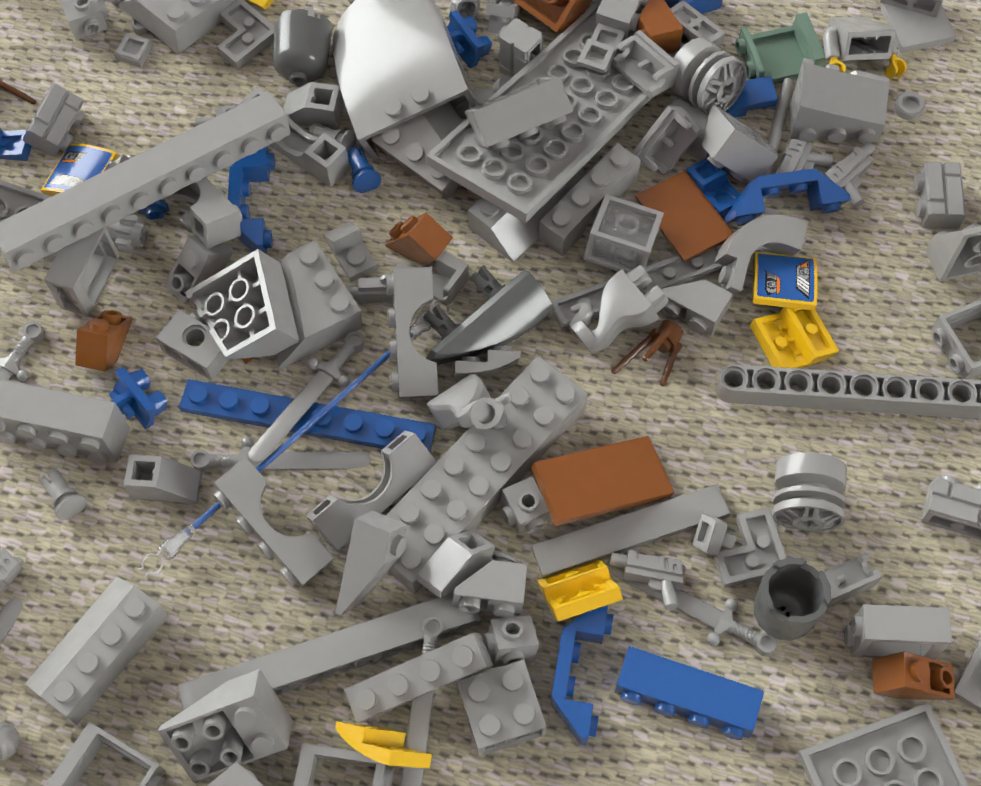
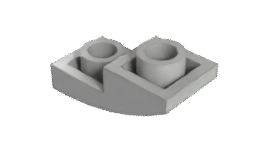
M495 346L494 350H488L486 362H480L479 357H462L461 361H455L454 379H463L471 373L478 377H484L509 369L518 363L520 351H513V348L510 346Z

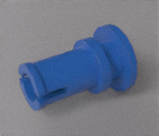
M357 146L351 147L347 153L352 169L353 189L359 193L376 189L381 183L380 174L368 163L362 147H359V149Z

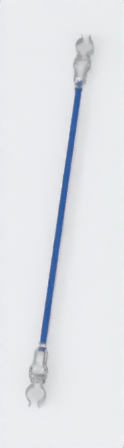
M448 296L444 297V299L440 298V299H437V300H441V301L447 300V297H448ZM434 300L431 303L430 312H433V306L437 300ZM449 304V305L446 306V307H447V312H446L447 315H448L449 312H450V305H452V304ZM428 311L419 314L415 322L409 327L411 340L416 339L423 332L429 331L432 328L430 323L423 318ZM390 349L256 467L259 473L390 358ZM216 502L192 525L189 524L187 527L180 529L174 536L166 538L157 548V554L151 553L144 556L141 562L142 567L138 568V570L144 568L143 564L146 557L161 553L164 558L161 559L159 570L149 574L159 573L163 568V560H170L177 556L181 548L191 540L193 534L197 531L196 529L222 507L219 502Z

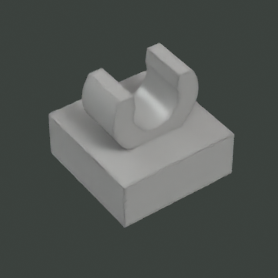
M702 513L692 545L705 553L718 556L721 546L734 547L737 535L730 534L726 530L728 523L714 516Z

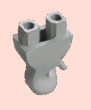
M641 265L627 274L621 269L607 282L603 290L599 322L595 330L589 329L593 318V308L589 303L581 302L570 308L572 313L576 314L570 323V327L590 353H597L607 348L618 334L625 329L644 327L660 319L657 312L669 300L658 285L645 295L642 294L641 290L650 284L652 280Z
M471 373L429 401L427 406L441 429L449 430L461 425L463 428L473 426L477 429L486 430L500 422L504 407L510 403L512 396L510 393H506L495 399L491 398L482 380L477 375Z

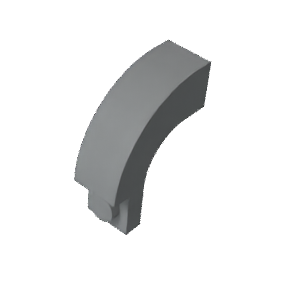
M772 214L758 217L738 229L723 243L715 259L716 263L725 265L718 278V283L721 284L720 287L732 293L733 296L742 291L748 264L754 251L765 250L782 255H794L801 251L808 222L789 215Z

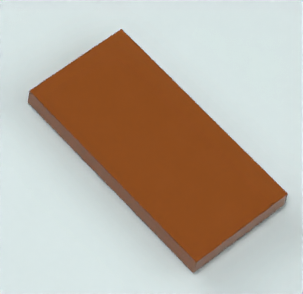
M649 436L536 461L531 466L555 526L666 499L674 494L671 483Z

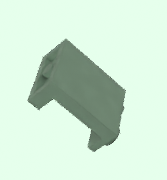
M807 12L796 14L793 25L756 34H750L747 26L741 27L739 38L735 41L738 56H743L748 79L771 76L773 84L782 83L785 78L796 80L798 79L803 58L812 59L814 65L821 67L824 66L826 60L825 53Z

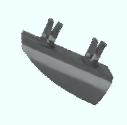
M485 265L481 266L478 273L474 272L469 279L487 296L488 299L484 305L463 323L457 325L441 309L439 304L433 308L434 314L428 311L423 318L442 337L441 342L431 349L426 359L440 365L459 361L462 357L466 356L475 357L487 353L488 350H494L495 346L506 345L539 324L550 315L554 307L534 276L524 269L507 285H501L486 269Z

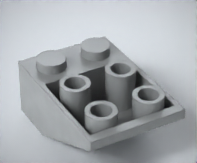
M258 669L225 682L161 725L158 732L194 783L226 771L235 762L243 765L288 749L293 720L261 670Z

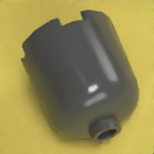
M291 9L283 11L281 18L275 20L273 65L277 73L292 84L304 85L320 79L326 71L333 27L325 16L320 15V19L308 16V10Z
M788 557L774 562L772 567L765 572L754 598V616L758 625L768 635L778 640L792 641L804 637L823 617L831 601V586L823 571L818 572L813 566L806 564L807 560L803 558Z

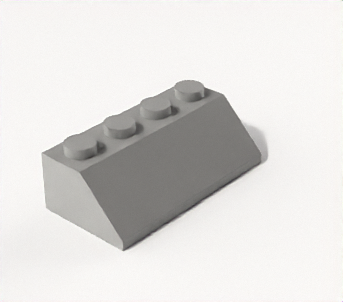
M582 167L526 223L486 199L481 198L468 210L469 228L514 263L539 239V221L587 173Z
M116 577L28 679L25 685L75 725H78L168 615L160 604L135 585Z

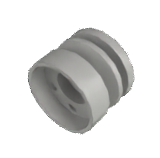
M704 38L692 39L674 57L679 63L675 86L669 89L683 100L691 102L695 108L700 109L706 115H709L713 104L724 111L730 109L744 89L747 79V68L744 62L733 57L730 53L722 51L720 47Z
M811 452L789 454L778 459L775 467L774 485L779 491L775 493L773 498L775 506L772 518L774 521L787 528L807 531H828L841 527L845 522V512L843 509L846 501L843 495H841L846 489L847 467L845 463L836 457Z

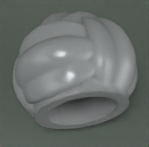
M451 0L450 12L458 11L463 18L472 16L475 19L479 13L480 0Z
M5 722L0 723V761L13 756L19 747V732L13 725Z

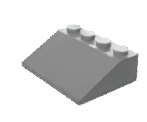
M972 224L954 232L942 231L932 237L926 253L939 282L981 272V225Z

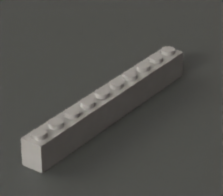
M269 91L1 221L0 252L13 273L28 267L34 262L58 252L62 248L82 238H86L92 233L116 223L120 219L144 209L148 205L172 195L176 191L194 182H198L204 177L222 168H226L230 164L248 155H252L274 142L282 140L290 135L287 113Z

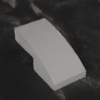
M598 23L591 39H587L578 58L577 65L605 74L612 64V59L619 52L617 45L625 40V31Z

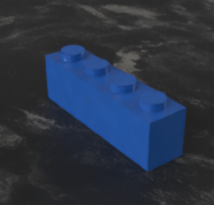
M631 646L628 647L614 692L621 695L620 699L628 704L639 706L643 702L654 706V711L667 717H674V714L687 717L689 724L699 728L707 729L709 725L720 728L724 736L735 740H742L743 737L749 738L753 733L764 695L763 690Z

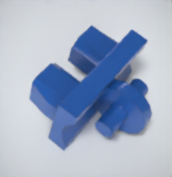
M458 11L450 12V22L447 28L456 51L467 66L473 68L478 64L480 57L489 54L492 42L487 36H476L478 27L477 22L472 16L463 18Z
M124 367L115 370L118 380L114 385L113 391L109 394L112 399L111 402L116 403L122 415L124 414L127 419L135 416L145 430L154 424L155 416L166 410V397L158 390L149 395L143 392L150 388L149 376L143 369L128 373Z

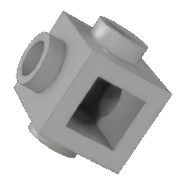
M103 0L60 1L76 40L108 29L104 18L108 17L109 13Z
M533 476L502 489L500 501L504 508L501 509L506 524L509 527L514 526L517 534L525 531L531 534L546 525L545 522H547L550 513Z
M531 615L491 619L488 633L483 635V641L488 653L491 655L493 667H501L524 660L525 663L534 662L539 642Z

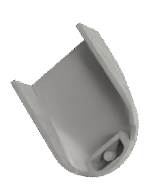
M355 0L342 14L333 36V55L336 73L357 139L373 160L379 157L371 137L462 95H465L472 108L478 105L444 18L433 0Z

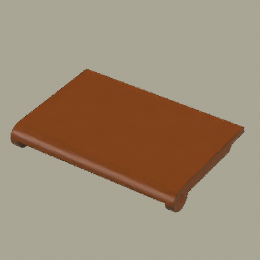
M686 171L635 195V198L642 206L664 212L659 229L684 262L723 244L734 233Z

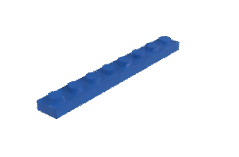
M188 379L179 409L185 413L269 428L294 398ZM314 402L289 432H297L327 404ZM334 406L307 430L304 435L384 449L406 430L415 433L428 451L431 452L436 424Z

